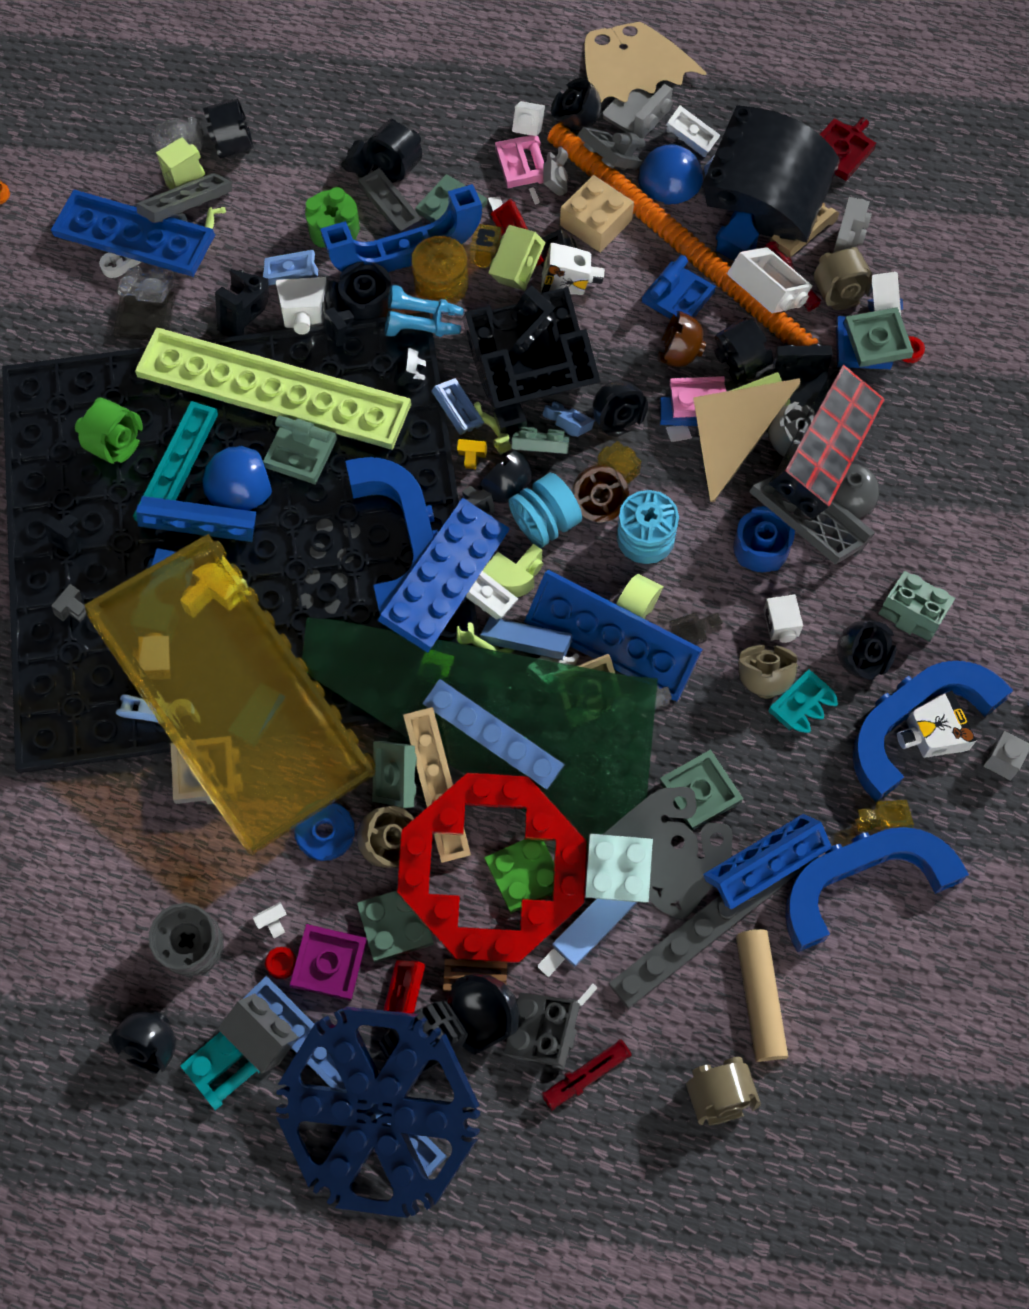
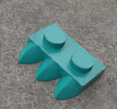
M808 669L789 690L770 706L768 712L789 731L794 729L799 732L810 733L811 727L806 715L814 719H824V711L819 702L828 706H837L838 701L834 691Z

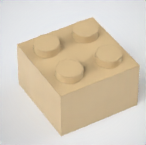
M593 175L561 206L560 226L598 252H601L632 221L634 201Z

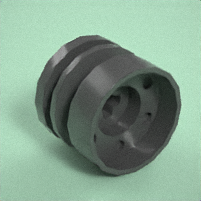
M189 903L173 904L162 910L153 920L149 931V947L155 959L175 974L186 977L198 976L211 970L220 960L224 948L223 933L218 923L202 908ZM188 936L193 939L194 943L191 949L186 946L185 939Z

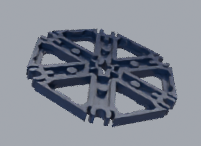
M354 1007L340 1009L334 1012L337 1025L331 1023L329 1016L320 1019V1021L314 1024L278 1085H286L277 1090L276 1094L287 1097L288 1105L281 1104L276 1107V1112L280 1114L276 1118L308 1187L310 1188L316 1178H318L319 1182L314 1186L313 1192L317 1194L324 1187L330 1190L331 1195L326 1203L330 1205L340 1196L339 1203L335 1208L408 1218L410 1215L414 1216L420 1211L416 1203L417 1199L424 1203L426 1210L440 1201L478 1139H472V1137L477 1136L480 1133V1129L470 1127L467 1119H477L480 1116V1111L477 1110L480 1104L446 1034L442 1035L438 1044H436L434 1040L440 1036V1028L433 1030L431 1035L424 1033L423 1026L427 1021L425 1017L417 1021L413 1026L415 1018L419 1014ZM361 1025L393 1028L399 1035V1042L380 1073H378L358 1031ZM317 1047H324L328 1050L346 1089L302 1083L301 1072ZM433 1059L441 1064L454 1092L452 1102L407 1096L429 1060ZM378 1104V1110L387 1114H382L376 1119L375 1113L366 1109H370ZM303 1121L347 1126L323 1164L313 1162L299 1133V1125ZM408 1134L443 1138L450 1142L452 1153L435 1179L428 1178ZM373 1150H375L393 1188V1196L389 1200L361 1197L352 1191V1183Z

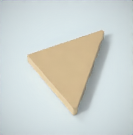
M800 378L693 397L710 502L716 501L721 491L762 438L776 415L787 404L795 390L798 389Z

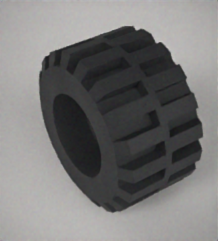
M447 1001L431 1003L412 1013L419 1014L415 1018L413 1026L417 1021L425 1017L427 1021L423 1026L424 1033L431 1035L433 1030L440 1028L441 1033L438 1039L434 1040L435 1043L438 1044L441 1036L446 1034L454 1052L464 1044L468 1037V1034ZM393 1028L383 1036L378 1045L386 1060L389 1059L399 1042V1035ZM433 1059L429 1060L420 1075L440 1063Z

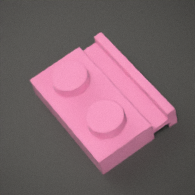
M725 377L670 379L669 386L671 389L673 418L696 417L693 397L726 392Z

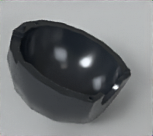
M473 973L458 978L450 986L452 989L448 997V1004L468 1034L462 1047L471 1054L476 1055L517 1032L520 1015L515 995L504 982L491 975Z

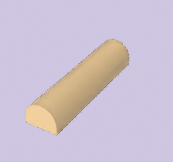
M759 929L741 932L737 934L736 940L755 1061L787 1059L788 1051L768 931Z

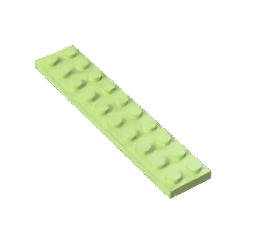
M156 327L135 370L139 378L278 417L280 415L294 420L301 419L313 423L315 427L391 450L394 448L411 406L410 398Z

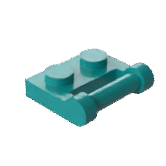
M221 1032L180 1065L215 1111L223 1105L222 1101L256 1071L260 1073L249 1061L215 1091L211 1089L209 1085L244 1056Z

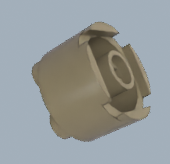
M851 247L835 253L829 252L820 257V264L814 272V282L827 306H832L833 310L839 311L857 306L861 303L860 298L865 294L869 297L873 292V274L858 248Z
M742 1057L730 1058L724 1061L722 1066L711 1068V1065L697 1067L692 1070L694 1077L686 1083L699 1125H703L705 1119H707L709 1125L734 1120L744 1116L742 1109L750 1106L753 1112L761 1105L749 1067L743 1063Z

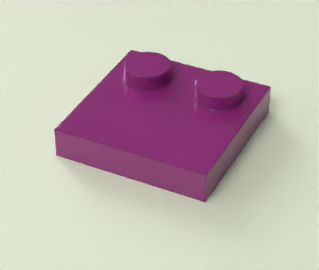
M306 924L290 987L352 1001L367 938Z

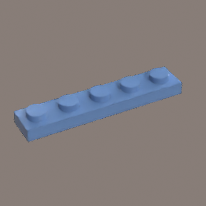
M441 679L438 680L423 702L428 708L433 707L435 713L547 790L565 765Z

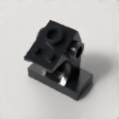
M231 269L229 271L231 275L230 290L238 295L224 287L219 288L215 292L216 320L219 332L227 337L244 335V328L266 308L269 298L268 278L244 273L242 270L236 271Z

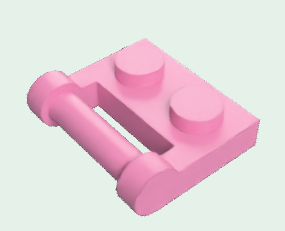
M528 135L495 142V150L507 188L536 182L539 184L543 183L544 160L539 148L541 143L538 136ZM524 149L530 150L536 170L530 171Z

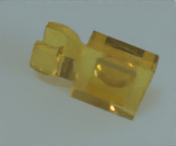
M907 800L877 801L875 809L858 810L859 818L855 819L857 830L861 832L872 830L877 826H880L881 831L897 827H914Z

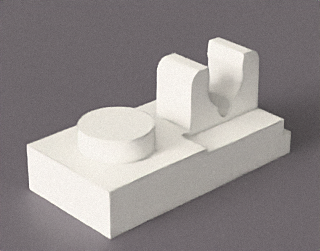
M682 106L677 108L666 124L669 134L671 132L679 137V140L684 141L703 157H706L720 137V134Z
M483 571L466 595L470 601L481 607L483 611H486L496 620H501L518 601L517 597Z

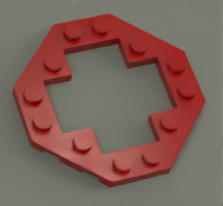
M466 773L402 829L397 894L410 906L455 960L519 963L584 904L587 841L529 777ZM465 805L526 809L524 839L555 841L552 901L522 899L520 931L458 927L460 896L429 894L432 834L463 835Z

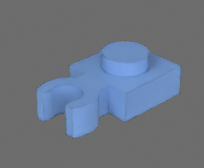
M555 401L551 407L545 405L543 411L545 418L556 421L555 425L564 429L565 433L571 436L578 437L592 430L595 421L573 408L567 410L562 404Z

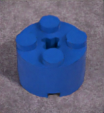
M766 506L752 509L751 512L740 519L734 538L733 548L739 564L752 571L762 573L780 569L789 556L795 537V530Z

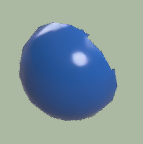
M675 144L663 145L651 151L642 162L638 173V184L642 192L653 200L664 202V205L679 204L690 200L699 192L703 183V171L696 155L690 150Z
M244 446L228 447L215 454L206 465L202 478L203 490L209 502L214 506L249 511L263 504L272 493L261 455L254 449Z

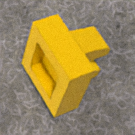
M458 439L457 451L459 455L465 456V469L476 470L478 457L486 458V442Z

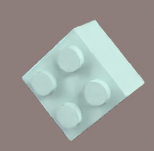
M590 834L585 898L649 902L653 839Z

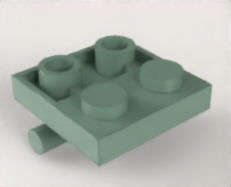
M279 415L275 426L280 428L263 460L265 468L316 485L336 443V433L315 427L313 423L301 419L294 420Z
M904 571L887 596L879 615L895 623L896 628L911 635L913 633L930 642L953 604L955 597L949 595L944 589L936 588L923 581L918 575Z

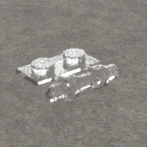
M134 266L129 268L124 277L119 281L117 293L122 297L126 295L136 296V301L163 303L176 282V272L158 267L150 269L148 273H142L141 267Z

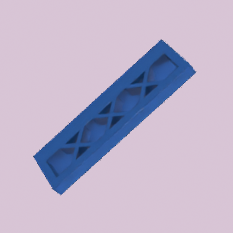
M146 496L141 497V503L137 505L136 511L139 527L248 542L253 541L256 512Z
M802 814L707 871L703 876L707 883L718 889L725 906L732 910L830 850L832 846L822 822Z

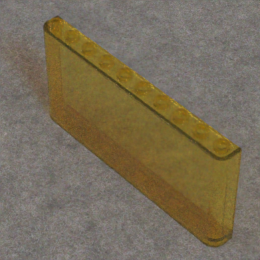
M207 534L88 602L84 607L94 628L243 847L252 856L372 778L376 772L374 770L376 765L368 753L363 754L357 746L359 741L355 733L350 728L345 729L340 721L342 717L338 709L333 704L329 706L324 699L325 692L317 681L312 682L307 675L308 668L305 662L300 657L296 658L290 650L292 646L288 638L283 633L279 635L274 628L275 621L267 610L262 611L257 603L259 599L255 591L251 587L246 588L241 581L243 577L238 567L234 563L229 564L225 558L226 552L219 541L214 542L210 535Z

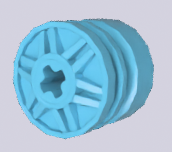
M551 472L533 483V491L525 488L520 491V495L516 494L509 499V507L517 525L528 539L539 548L547 545L549 540L552 541L558 538V530L566 532L582 522L581 509L573 493L561 478Z
M652 490L638 491L627 497L620 508L616 536L618 547L622 553L632 561L643 564L657 563L666 558L674 547L679 521L677 506L668 496Z

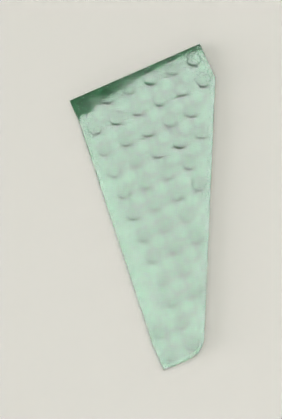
M307 618L302 660L309 675L408 739L409 735L403 715L427 709L428 707L423 702L438 680L441 679L565 764L548 790L534 780L532 781L587 841V853L590 834L603 835L628 812L647 798L658 685L657 678L626 676L442 640H436L427 653L394 631L338 620ZM434 712L446 760L449 765L463 774L479 773L526 776Z

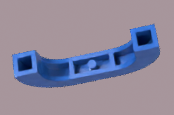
M471 184L448 191L447 210L438 220L426 226L375 241L359 242L352 238L345 221L321 228V236L332 264L339 271L343 272V270L354 263L364 262V265L379 264L387 272H392L441 257L465 243L479 226L482 217V204L474 185Z
M374 457L357 458L345 461L353 499L369 495H384L396 501L403 512L413 554L412 565L403 576L393 581L373 585L379 614L381 615L438 531L431 529L430 522H435L432 506H426L421 487L409 471L399 464L386 459Z
M966 661L941 662L926 668L913 679L910 676L906 677L897 685L896 688L898 690L892 695L886 693L875 702L876 708L866 717L856 736L853 746V764L862 787L878 803L899 786L904 776L888 759L884 749L885 735L906 720L911 712L925 705L936 696L953 691L955 695L970 701L986 717L1008 699L1013 689L991 670Z
M908 827L886 829L873 835H869L868 832L862 833L854 837L849 845L844 847L841 844L833 845L830 850L825 852V855L812 861L800 873L791 888L786 903V925L789 936L797 953L824 942L830 933L818 907L820 892L835 882L885 861L899 859L916 865L926 876L935 894L962 883L969 874L955 851L943 840L926 831Z

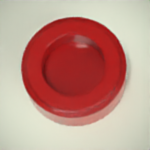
M908 336L914 352L912 358L902 359V361L915 363L923 357L925 345L919 338Z
M276 947L267 954L265 967L273 978L286 979L293 975L297 959L289 948Z

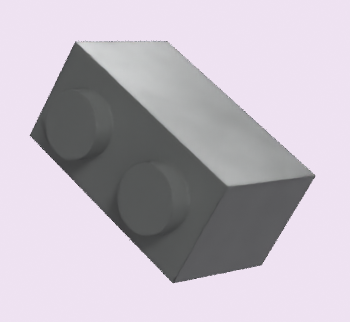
M256 994L237 1001L218 1028L262 1074L279 1065L299 1038L291 1030L290 1025L280 1019L269 1008L268 1003Z

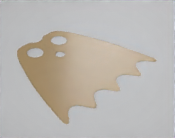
M642 22L590 31L585 39L588 81L599 92L601 103L607 97H614L626 103L630 92L635 89H642L654 94L656 85L660 81H670L677 85H682L683 75L686 72L706 75V72L679 47ZM627 26H633L637 28L638 33L630 37L624 35L622 31ZM598 35H607L610 38V42L606 45H599L595 42V38ZM621 44H626L628 48L622 50L619 48V46Z

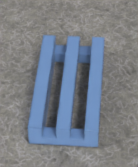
M456 378L434 386L432 393L460 435L466 431L470 432L474 428L477 429L484 424L481 416Z

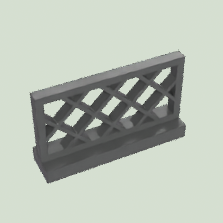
M773 476L753 485L749 491L835 565L852 554L854 556L859 555L875 534L873 530L835 499L832 500L826 510L814 519L804 518V516H807L793 503L783 500L782 498L785 497L769 485Z

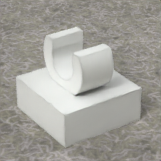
M281 902L253 916L258 929L267 925L273 938L285 933L279 921V918L287 915Z

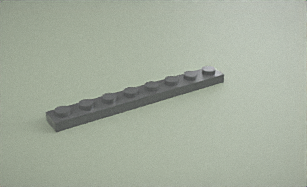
M812 861L732 910L725 906L720 895L609 982V986L629 1010L799 875Z

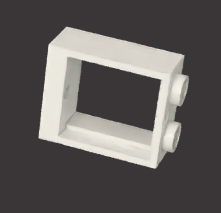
M768 247L740 252L727 273L729 277L772 314L800 308L808 300V292L812 288L808 281Z

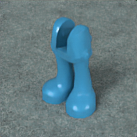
M391 285L388 309L431 313L433 317L430 319L388 311L385 322V336H396L402 329L427 331L439 337L461 333L460 325L441 322L442 314L463 316L464 309L462 307L448 303L445 299L433 301L407 295L400 286Z

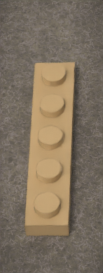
M433 707L403 715L410 743L415 746L416 766L427 807L453 786ZM465 830L463 835L434 834L441 863L471 855Z

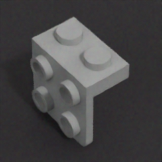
M664 84L653 96L642 89L632 90L626 103L615 98L603 111V119L625 132L634 133L639 138L644 139L670 111L673 105L671 100L673 88Z

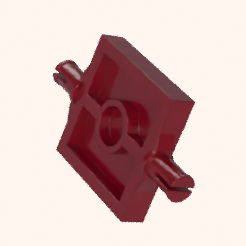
M864 117L860 118L855 126L844 124L834 118L819 134L838 155L840 162L835 175L845 181L853 175L875 150L876 142L866 137L863 133L864 129L869 125V121L867 119L864 121Z

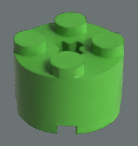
M335 187L331 190L320 192L306 201L305 216L308 232L315 245L321 248L325 247L321 236V228L345 221L352 238L356 240L360 230L357 205L354 199L345 193L342 188Z
M101 397L94 401L84 417L79 418L75 425V431L79 433L81 447L113 464L116 461L120 463L126 461L135 452L140 440L136 439L138 430L142 432L143 428L142 420L137 413Z

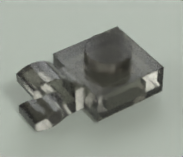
M697 612L669 621V627L673 634L694 645L706 642V633L710 634L722 630L721 624H723L719 613L699 619Z

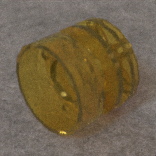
M433 236L424 239L416 246L412 253L414 289L418 298L433 301L445 299L448 303L457 304L464 298L468 290L467 253L463 245L456 239L447 236Z

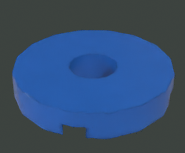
M316 802L307 806L298 815L294 830L295 840L300 850L309 858L318 861L333 860L342 856L351 847L355 836L354 821L349 811L342 805L334 802ZM324 823L330 824L333 827V832L330 836L326 838L317 836L316 830L319 825Z

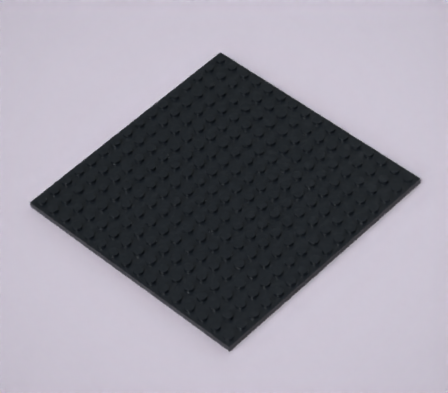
M425 312L407 314L417 317L430 318V313ZM386 317L351 322L353 332L346 336V344L338 347L334 345L323 330V325L311 326L307 334H298L294 329L204 340L411 399L410 409L393 450L336 434V443L316 485L265 468L272 493L263 504L249 510L256 512L252 542L139 527L133 515L191 401L217 409L218 416L176 501L214 506L209 502L203 490L202 478L208 462L218 452L228 447L238 446L258 451L263 461L280 428L275 426L276 416L137 377L135 370L146 348L2 366L15 770L18 773L171 752V743L231 737L233 743L242 742L231 736L228 730L261 683L284 695L287 699V702L261 739L404 719V714L428 708L423 702L436 684L418 679V672L425 651L378 621L380 614L373 586L400 578L412 565L413 554L402 509L396 501L384 495H369L353 499L345 461L365 457L381 458L397 463L409 471L421 487L426 506H432L435 521L430 522L432 530L439 532L459 503L446 415L432 393L434 386L441 384L433 333L415 329H402L396 336H385ZM408 348L418 351V357L426 361V367L423 370H416L419 374L425 375V380L420 385L407 383L403 387L394 383L396 360ZM101 397L137 413L142 420V432L138 430L136 439L140 440L138 447L122 463L118 461L114 462V464L84 450L80 445L79 433L75 431L76 422L79 418L84 417L97 398ZM68 514H71L78 519L79 523L75 526L80 529V534L76 538L78 548L69 555L48 541L45 523L51 517L60 521ZM321 519H329L333 524V529L330 532L326 530L317 531V522ZM354 524L360 527V534L356 538H352L351 527H355ZM344 528H348L349 538L344 535ZM320 543L323 544L325 547L320 548L317 547L315 544ZM311 546L317 552H326V555L320 559L313 558L310 555ZM157 548L190 554L195 570L209 564H220L231 568L246 580L250 593L231 612L227 611L213 599L194 618H191L185 613L180 602L184 592L171 591L167 593L161 603L174 606L179 616L172 644H170L171 680H140L139 665L133 664V648H139V639L130 624V618L133 610L138 608L140 602L139 590L141 585L146 583L148 562L150 558H154ZM346 548L347 554L344 555L342 562H340L337 554L341 549ZM354 556L351 562L345 563L349 557ZM313 570H318L320 573L318 582L309 584L304 581L308 571H310L311 575ZM337 573L345 574L348 578L347 585L339 588L334 581H331L333 575ZM192 577L190 586H195L196 582L194 577ZM70 584L80 591L81 603L86 606L85 610L88 612L81 622L70 615L62 621L54 615L51 607ZM301 594H310L313 597L314 603L312 607L307 609L306 605L302 606ZM467 597L464 598L430 649L455 656L450 677L461 666L459 658L465 651L472 649L482 654V650L472 643L465 645L457 641L456 627L459 626L461 631L466 632L468 631V623L473 624L474 635L480 638L475 604ZM337 599L340 601L335 614L326 612L325 603H333ZM485 673L477 678L468 674L460 685L454 688L480 707H490ZM123 694L172 704L179 699H185L193 704L201 720L200 724L193 722L190 716H183L180 722L184 730L183 733H180L173 727L170 721L168 724L123 718L116 714V710L121 707L122 701L120 697ZM134 705L132 711H138L139 706Z

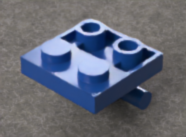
M680 255L675 262L671 261L642 296V303L669 319L673 315L677 316L676 311H681L695 317L715 293L716 286L684 268L688 263V259L686 256Z

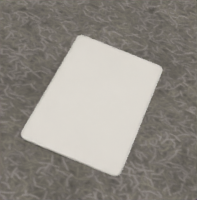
M890 272L872 275L874 311L898 307L901 315L898 273Z

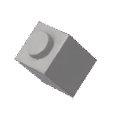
M1004 731L995 742L983 767L1011 781L1020 770L1029 752V743Z

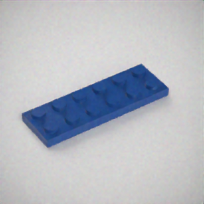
M78 190L72 191L51 228V232L55 237L194 277L215 237L214 231L211 228L172 217L165 218L162 222L154 223L138 214L137 208Z
M462 498L388 603L378 621L428 653L510 528Z
M550 570L544 573L524 621L532 626L572 634V643L570 645L572 648L594 659L609 654L616 671L676 702L680 699L703 650Z

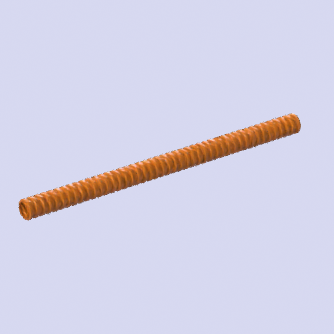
M561 123L552 127L547 137L550 144H553L555 148L561 146L568 152L570 161L575 162V165L580 167L588 176L592 177L595 175L634 201L633 214L638 219L647 224V227L652 229L654 233H658L660 238H664V241L669 243L672 248H675L678 253L686 256L689 263H692L700 272H704V275L708 278L710 277L712 282H716L717 287H722L723 292H728L729 297H734L733 300L735 302H739L742 308L745 307L748 313L751 312L752 317H757L759 323L763 322V326L769 328L771 333H775L777 338H781L783 343L794 346L818 344V339H812V334L806 333L805 328H800L799 323H794L792 317L788 318L786 312L781 311L772 314L727 275L731 268L728 267L727 262H723L721 257H717L715 252H711L709 247H705L703 242H699L700 240L694 237L693 233L688 232L687 228L682 227V224L677 222L674 217H671L669 213H665L663 208H659L660 206L648 198L647 194L643 193L635 184H631V181L626 179L623 174H620L618 170L604 164L601 161L603 157L598 155V153L588 150L584 146L585 142L581 138L576 137L574 132H571L569 128L564 127Z

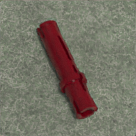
M619 1039L615 1044L593 1057L574 1072L568 1071L565 1073L564 1079L547 1091L542 1092L541 1095L545 1103L553 1111L574 1095L580 1096L583 1094L584 1088L605 1075L625 1059L632 1056L631 1052L623 1040ZM609 1057L611 1058V1060L603 1064L601 1067H599L592 1073L589 1072ZM580 1077H584L582 1080L574 1084L565 1092H562L564 1088L575 1082L577 1079H579Z

